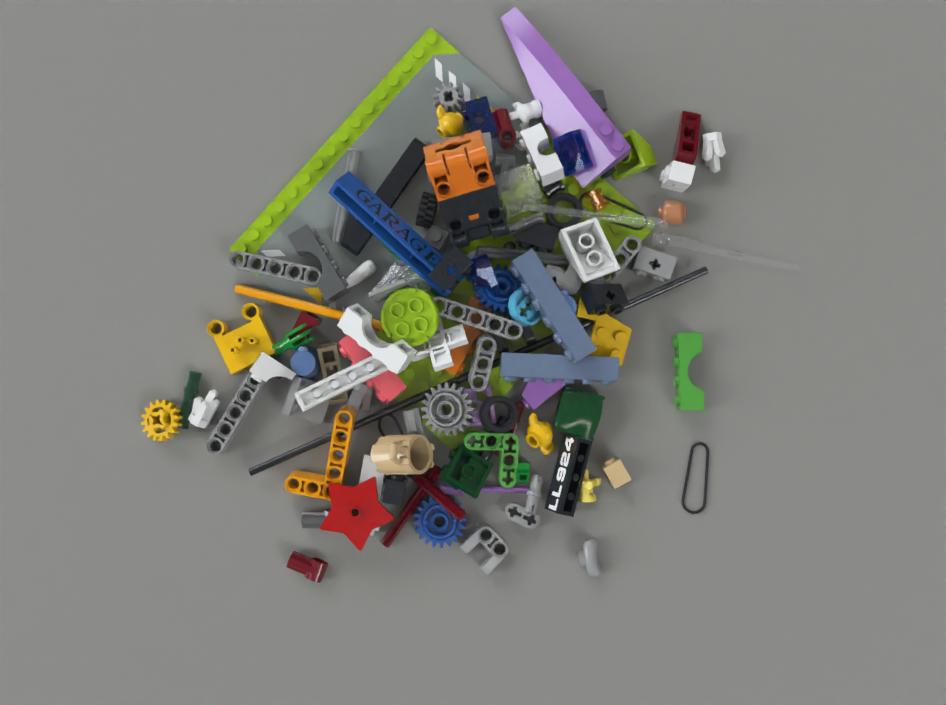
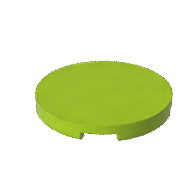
M402 288L390 294L386 300L383 309H381V325L388 338L394 342L403 339L411 347H416L429 341L436 333L439 325V310L434 299L425 291L418 288Z

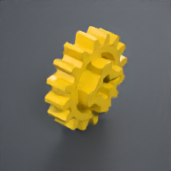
M157 399L156 402H150V408H144L147 413L141 415V417L145 418V421L141 422V425H145L143 432H149L147 437L153 438V441L173 439V433H179L177 427L182 426L179 420L183 416H178L181 410L175 408L176 403H170V400Z

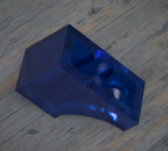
M487 254L471 259L473 261L471 265L473 269L466 276L467 282L471 281L474 288H486L492 293L494 298L501 296V291Z

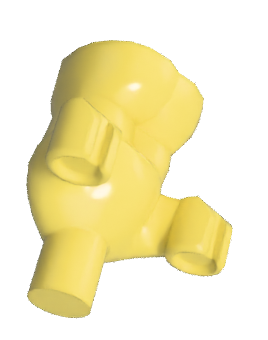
M588 469L585 470L578 502L596 501L593 488L601 484V478L589 479Z

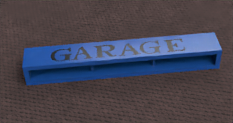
M350 171L335 181L328 193L443 298H446L452 291L448 290L445 292L428 276L444 257ZM449 266L447 268L449 276L450 274H457L455 267ZM462 275L457 281L461 282L465 276Z

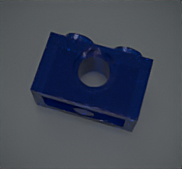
M487 96L464 102L465 109H462L464 120H468L470 127L467 128L468 133L481 129V133L490 132L491 139L496 138L498 131ZM481 117L484 119V122L477 124L474 122V119Z
M580 129L570 131L552 140L554 152L558 155L563 166L565 177L593 167Z

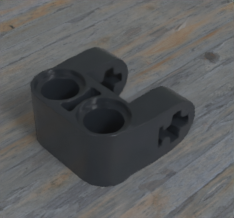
M509 314L504 316L503 318L511 320L512 317ZM498 320L491 323L490 328L494 330L493 328L496 323H500ZM522 326V336L527 346L536 343L537 341L531 327ZM510 327L508 333L518 330V327ZM491 334L496 341V348L499 354L502 352L510 353L504 338Z

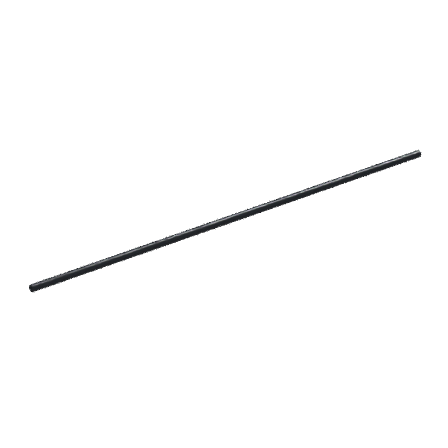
M706 266L630 299L628 300L629 304L623 311L708 274V269ZM585 319L580 323L583 328L593 325L594 320ZM553 334L511 353H530L555 342ZM500 358L493 360L491 370L500 366ZM469 371L446 382L450 383V387L453 383L458 385L468 380ZM431 389L355 421L353 431L426 399L425 393L432 394ZM342 431L338 432L340 437L345 435ZM332 432L248 469L250 475L253 476L331 441Z

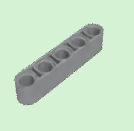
M233 251L228 257L229 264L238 270L310 286H317L316 283L322 274L315 267L242 251ZM242 256L243 262L240 265H236V258ZM257 260L262 261V266L259 269L254 268ZM276 264H280V272L273 273V267ZM299 268V276L293 278L291 275L292 270ZM317 272L319 275L318 280L311 282L310 275Z
M443 297L433 298L435 303L439 301L444 303V309L439 311L440 317L512 341H516L522 336V326L515 321ZM455 308L463 309L461 317L456 318L453 316L452 313ZM480 314L482 316L481 322L478 324L472 323V315ZM498 320L501 323L500 328L492 330L489 327L491 321ZM512 326L518 327L520 331L515 337L510 336L508 333V329Z
M248 373L206 443V449L210 454H221L228 449L267 382L262 380L261 383L256 385L253 382V378L250 377L252 373ZM245 391H249L251 394L249 401L243 398ZM236 407H238L241 411V414L238 418L235 417L233 414V411ZM225 424H228L231 427V431L229 434H226L224 432L223 428ZM216 440L221 444L219 451L214 448Z

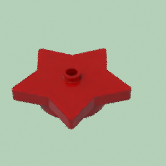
M371 477L354 487L330 482L328 487L332 508L320 529L344 533L359 551H362L372 529L395 519L378 501L376 477ZM352 509H358L359 514L357 516L354 515Z

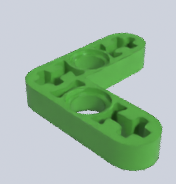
M468 431L463 435V443L469 450H500L498 481L504 488H511L516 484L519 438L516 434L510 431L503 433ZM473 436L476 440H482V445L479 441H473V445H470L467 440ZM494 436L496 442L491 446L487 445V437ZM509 437H511L514 440V442L510 443V448L514 451L508 450L509 445L507 444V442H505L506 440H509ZM512 455L513 462L508 465L504 464L505 456ZM505 469H509L508 474L511 477V479H508L507 483L503 479L507 476V471Z

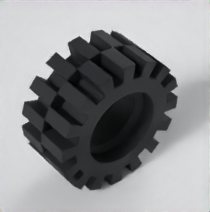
M423 192L417 211V226L431 228L438 206L436 194Z

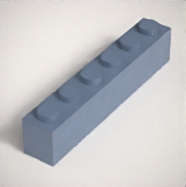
M533 248L512 260L510 264L511 273L515 278H519L522 283V290L532 298L533 301L531 303L534 309L541 312L543 323L547 328H551L554 333V340L564 348L565 351L563 353L566 359L574 364L597 350Z
M502 352L500 354L499 378H504L506 382H516V378L524 379V382L530 383L535 382V379H543V383H555V380H562V384H574V381H582L583 385H593L594 382H601V385L611 386L613 382L619 381V357L586 356L573 364L572 361L569 362L566 359L565 355Z

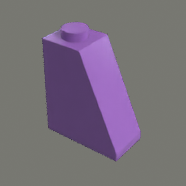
M535 379V382L532 383L527 382L521 393L523 397L521 402L527 409L531 407L534 410L566 384H562V380H555V383H543V379Z

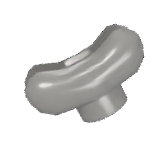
M588 538L584 541L583 551H577L579 567L585 566L586 572L589 575L599 576L602 572L597 560L599 544L594 538Z

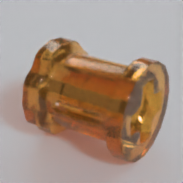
M601 187L585 195L586 198H589L594 208V213L609 205V202L605 201L601 193Z

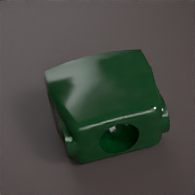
M563 386L552 429L593 441V436L600 422L605 397Z

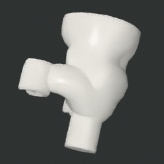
M538 100L525 104L515 102L512 103L514 112L509 113L511 120L519 118L522 121L520 127L522 128L521 130L529 128L530 119L541 118L542 106Z

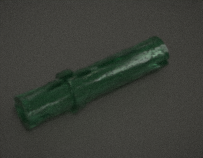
M189 371L188 381L183 389L184 397L180 408L181 411L179 412V416H183L179 420L182 426H178V428L188 429V418L192 412L196 394H199L198 386L202 375L200 372Z

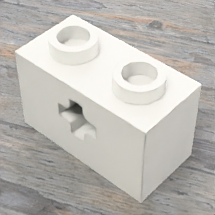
M673 160L661 172L659 181H662L661 188L683 193L692 183L696 166Z

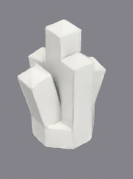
M712 132L702 135V159L705 160V166L710 167L711 172L717 173L720 170L719 157H723L726 150L721 132Z
M210 390L205 400L200 396L194 399L192 412L188 418L191 424L204 429L208 427L220 404V401L216 399L218 395L216 390Z

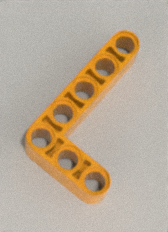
M342 406L335 416L326 474L321 475L294 470L285 480L287 491L330 500L328 484L334 482L344 485L356 411L352 406ZM341 413H347L350 419H344ZM339 431L344 432L347 437H346V438L340 437L339 434H338V432H339ZM335 450L342 451L343 456L337 455ZM332 469H338L340 474L334 473ZM292 479H297L299 484L293 483ZM310 483H316L318 488L312 487Z

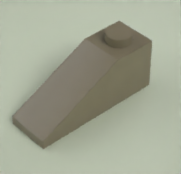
M337 342L317 345L323 378L325 379L341 371L342 365ZM347 391L329 399V405L348 401Z

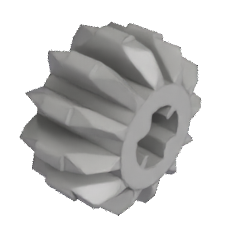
M452 82L449 83V87L442 83V89L436 87L435 91L437 94L432 95V98L435 100L433 106L438 107L441 105L445 112L451 111L455 113V109L461 111L462 107L460 105L465 103V100L462 98L464 92L459 91L460 87L458 85L453 88ZM445 97H448V99L449 97H452V101L450 102L448 100V102H446Z

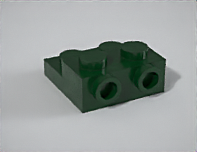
M460 445L450 451L448 465L445 464L440 470L439 474L442 475L440 481L454 490L460 489L475 499L478 498L494 464L465 446Z

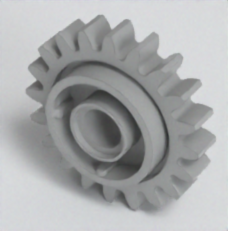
M445 382L444 387L439 383L437 384L438 390L435 387H431L432 394L425 393L428 400H422V403L426 404V407L421 408V411L426 412L422 419L428 418L429 420L425 425L432 424L431 431L433 432L438 429V435H442L444 431L446 436H450L451 431L454 435H457L458 429L460 431L465 430L463 424L467 426L471 424L467 418H474L469 413V411L475 410L474 407L469 406L474 400H467L470 393L463 394L464 387H460L457 390V383H453L451 387L449 382ZM446 404H449L452 408L450 414L444 411Z

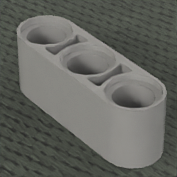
M637 236L627 237L613 253L614 256H621L624 262L622 265H619L620 270L611 273L610 280L604 279L603 276L599 277V279L604 281V284H610L640 250L641 240ZM628 241L635 243V250L628 249Z
M489 333L480 334L476 340L468 373V381L474 391H482L488 384L497 346L493 336ZM485 340H491V344L488 347L482 346ZM480 359H487L484 365H477ZM476 377H481L482 380L480 383H473V380Z

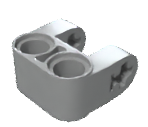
M483 524L471 533L459 547L467 554L481 542L491 553L480 566V569L487 575L504 559L509 549L506 540L492 526ZM485 529L492 533L487 539L480 535ZM496 544H503L505 546L504 551L496 552L494 550Z

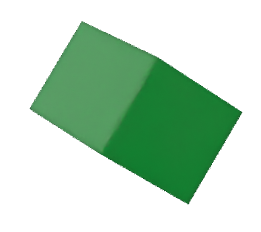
M518 462L517 482H529L530 463Z

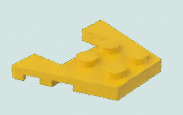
M580 298L575 314L576 317L594 320L590 339L597 350L587 356L619 357V366H622L632 332L631 327L608 314L597 316V314L588 315Z

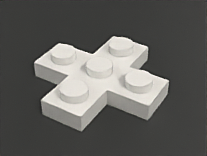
M439 316V325L434 336L426 343L413 347L417 352L412 362L431 357L435 372L454 366L450 350L468 344L463 324L444 330L442 319Z

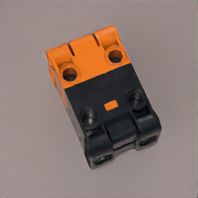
M481 129L464 134V138L457 136L444 140L442 145L441 142L423 147L426 170L432 182L452 248L456 246L458 249L471 246L470 241L490 236V234L493 236V239L511 234L493 178Z

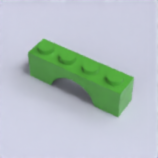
M702 332L674 334L675 338H672V348L675 349V357H673L672 364L673 368H676V376L673 377V385L677 391V395H674V405L677 407V410L681 411L705 410L704 390L694 386L688 377V365L691 359L702 352Z

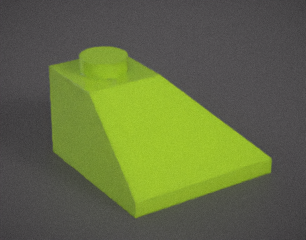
M632 129L622 135L631 146L630 154L613 166L611 170L615 181L643 172L658 163L652 147Z

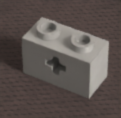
M641 246L634 257L631 270L635 271L634 274L646 277L648 275L653 277L654 281L664 283V281L667 282L671 279L677 257ZM655 262L656 268L652 269V266L649 264Z

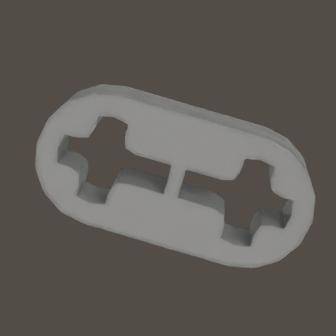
M515 502L506 505L505 515L509 520L529 529L538 526L540 520L537 513L534 515L535 523L527 524L528 521L523 516L530 517L531 515L524 513V506ZM515 506L517 507V512L521 513V515L514 514L510 516L508 509H513Z

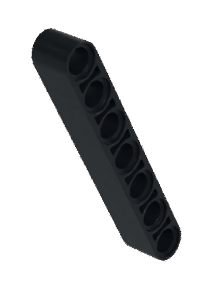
M417 138L412 140L375 193L391 209L425 162L423 147L427 145ZM356 220L342 240L341 246L355 256H358L373 236V233L359 220Z

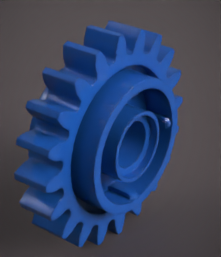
M499 263L495 268L492 264L489 265L488 269L483 267L473 282L475 286L472 290L477 292L474 298L481 299L478 304H485V311L491 308V314H494L497 310L499 316H501L504 311L507 315L510 314L508 309L509 298L512 293L521 287L522 283L518 281V277L515 278L511 270H507V265L501 269Z
M429 496L430 502L424 499L422 501L424 507L420 505L417 507L421 513H414V516L419 518V520L413 522V524L419 525L415 532H422L419 539L426 537V545L432 541L433 547L436 546V543H439L441 548H443L444 542L451 546V539L458 542L456 535L463 536L460 529H466V525L461 522L466 521L467 517H464L461 521L457 520L431 496ZM442 516L446 522L443 525H437L435 518Z

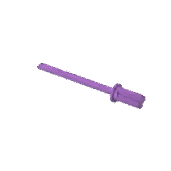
M440 483V490L444 494L462 495L464 497V492L460 489L454 490L445 483ZM483 486L481 492L527 493L530 487L504 488L501 486Z

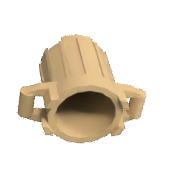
M421 434L386 435L378 438V442L372 445L371 462L376 464L378 468L376 471L384 475L423 474L428 468H433L434 466L433 450H435L434 444L429 443L427 438Z

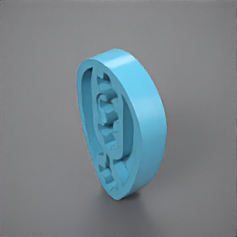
M520 287L510 296L508 309L512 319L525 327L538 323L542 318V314L534 309L532 303H530L533 301L529 294L526 295Z

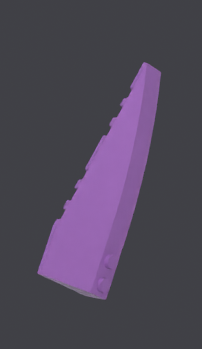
M515 6L500 18L513 46L534 99L538 100L542 106L541 114L558 155L584 189L627 157L631 152V146L562 59Z

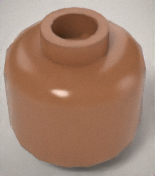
M666 200L663 203V207H659V218L663 219L665 225H681L683 220L687 218V205H684L681 200Z

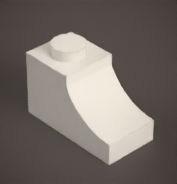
M263 351L249 370L252 373L250 377L259 383L262 380L267 382L268 379L276 376L292 380L296 373Z

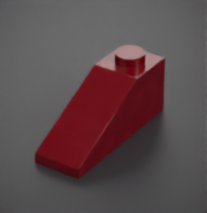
M682 111L672 161L675 160L690 165L694 164L698 152L701 114Z

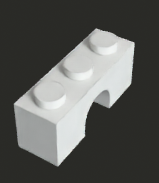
M539 123L520 131L521 140H519L522 151L526 150L527 152L526 159L529 166L533 165L534 167L533 174L536 181L540 180L544 187L563 179L564 170L557 154L541 155V152L550 148L549 139L542 124Z

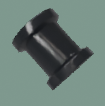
M561 180L544 187L542 184L540 185L543 194L548 200L557 192L565 190Z

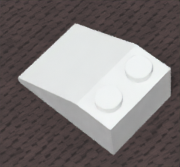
M596 217L561 229L557 240L565 257L584 283L620 270V266Z

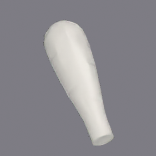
M372 260L363 262L346 278L349 284L347 289L362 282L376 272L377 267Z

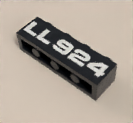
M563 434L544 509L574 517L593 441Z

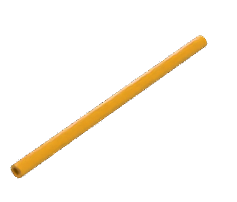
M236 284L235 293L338 320L341 319L345 312L242 284ZM372 318V328L384 331L381 321Z

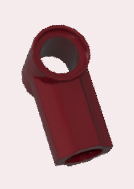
M507 108L497 109L491 113L499 138V145L503 149L508 150L515 146L516 132L513 129ZM508 135L512 137V140L505 141L503 137Z
M293 551L286 567L304 574L311 581L320 583L328 563L322 559L310 558Z

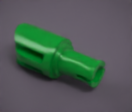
M306 323L301 324L287 332L283 340L273 344V350L280 347L279 350L275 351V354L281 355L289 349L297 350L300 346L315 340V337L312 336L300 343L299 339L310 334V329L298 336L295 334V332L308 325Z

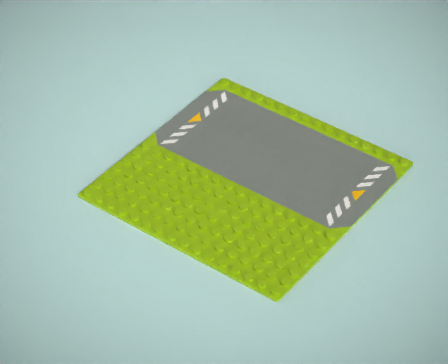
M429 28L230 247V252L242 251L315 267L322 272L320 260L313 256L301 257L287 237L307 224L311 229H316L320 236L318 239L321 245L324 243L330 252L327 255L330 261L334 259L339 267V270H337L339 276L343 275L346 279L366 260H372L377 270L367 279L348 288L349 293L331 304L325 300L317 286L256 274L277 294L342 311L358 303L372 314V318L380 320L381 314L376 302L369 297L368 293L372 292V289L377 286L391 284V281L396 278H406L413 288L421 289L434 298L435 296L374 234L358 256L342 247L341 243L332 242L331 239L339 202L328 192L335 181L345 174L349 153L347 148H356L363 151L359 157L356 177L375 194L414 138L419 139L427 146L432 144V139L442 138L436 131V128L439 126V118L436 112L438 107L433 106L435 100L432 98L433 94H437L435 91L436 87L442 89V83L449 87V83L452 82L453 88L458 85L460 87L459 91L464 92L462 98L465 100V103L460 105L462 110L458 111L455 109V112H459L464 118L463 129L468 133L480 129L481 133L490 132L493 160L490 167L494 181L496 175V152L515 154L511 190L507 192L498 191L508 225L522 220L521 217L526 218L538 212L543 214L544 224H548L545 217V209L549 200L540 188V180L536 181L533 165L529 166L527 162L526 150L522 151L520 147V131H522L520 123L522 121L519 118L511 120L513 129L516 132L515 146L506 150L499 145V138L491 113L501 108H507L508 114L514 112L512 103H515V101L435 30ZM445 97V101L448 102L449 100L451 102L452 97H449V99ZM535 118L529 120V128L539 124ZM543 126L549 139L550 148L541 152V155L547 156L556 153L564 170V178L561 181L565 186V190L559 191L556 194L569 193L579 200L583 193L594 191L639 211L601 176L583 189L561 161L549 131ZM506 135L503 137V140L511 141L512 137ZM425 162L392 207V210L423 239L428 233L429 228L416 225L417 211L424 191L435 194L433 185L428 183ZM587 194L581 201L582 208L589 213L636 228L644 224V219L639 214L595 194ZM560 201L554 205L552 214L556 221L567 223L573 219L575 210L571 203ZM438 203L433 224L448 232ZM350 212L348 213L344 237L357 220ZM582 212L581 218L578 223L587 221L595 217L586 215ZM647 217L646 226L638 231L597 218L613 253L629 236H637L642 242L655 226ZM523 232L512 237L508 234L494 239L490 234V236L470 241L471 246L461 248L460 250L467 255L479 245L511 249L508 241L515 243L516 237ZM556 238L552 253L564 255ZM632 241L627 242L628 249L635 250V243ZM451 242L443 253V257L452 249ZM515 243L516 249H518V250H527V251H529L530 249L533 248V247H530L529 249L520 248V247H518L519 244H518V243ZM242 256L237 257L241 262H243ZM615 256L618 264L621 265L624 262L623 258ZM484 257L488 267L492 264L495 268L499 263L501 269L507 265V270L510 271L512 260ZM257 260L254 264V268H261L262 261ZM276 264L273 267V273L280 272L281 266ZM569 264L566 265V266H562V265H555V266L564 268L563 271H566L567 268H568V266H569ZM295 268L291 272L293 278L298 277L300 274L299 268ZM317 272L310 275L311 282H315L319 278ZM611 273L603 276V278L608 280L611 277ZM477 274L470 278L464 277L446 299L467 305L470 298L474 297L477 293L472 290L475 286L473 282ZM583 282L577 293L572 295L577 307L581 298L580 294L586 289ZM441 301L436 302L438 310L442 311L444 303ZM294 308L299 314L301 313V311H303V310ZM455 308L452 313L453 316L456 318L461 317L463 309ZM496 310L494 312V315L499 316L498 311ZM505 311L500 317H504L507 315ZM312 313L323 319L320 326L315 328L329 341H336L338 346L339 341L347 336L337 326L340 320ZM441 317L444 330L456 326L457 322ZM542 318L538 323L530 325L536 341L554 334L550 327L547 328ZM496 323L493 329L498 330L501 323ZM373 329L377 337L382 341L395 343L382 331ZM518 329L509 333V335L515 337L520 331ZM523 336L516 341L504 338L510 353L527 346ZM485 340L482 346L488 347L491 344V340ZM550 344L528 354H542ZM497 348L493 360L500 358ZM473 352L470 357L466 356L463 363L466 365L461 374L469 371ZM431 357L415 362L411 360L408 367L397 374L407 388L395 400L398 402L403 401L461 374L457 373L454 376L443 369L435 372ZM480 359L477 365H484L487 359ZM500 366L492 369L487 385H491L492 396H505L516 383L506 382L504 378H499ZM476 377L473 383H480L482 378ZM468 380L457 385V390L460 387H464V389L471 388ZM476 391L477 400L480 402H484L488 398L485 393ZM419 401L405 409L420 407L421 410V408L426 407V404ZM472 403L471 407H474L475 410H477L478 404ZM449 404L444 406L445 413L450 414L452 411ZM421 411L422 416L426 414L425 411ZM467 418L470 423H473L472 418ZM423 419L424 426L431 431L433 425L426 426L425 424L429 419ZM477 426L466 427L464 431L458 429L457 435H454L452 431L450 436H446L445 431L442 435H438V429L432 433L452 450L463 443V435L466 432L474 431Z

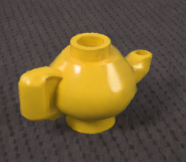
M438 106L436 112L439 118V126L436 128V131L442 138L463 136L468 133L463 129L464 118L459 112H445L443 106Z
M531 413L526 441L533 448L539 447L544 455H549L555 448L552 442V426L548 422L538 421L537 415Z

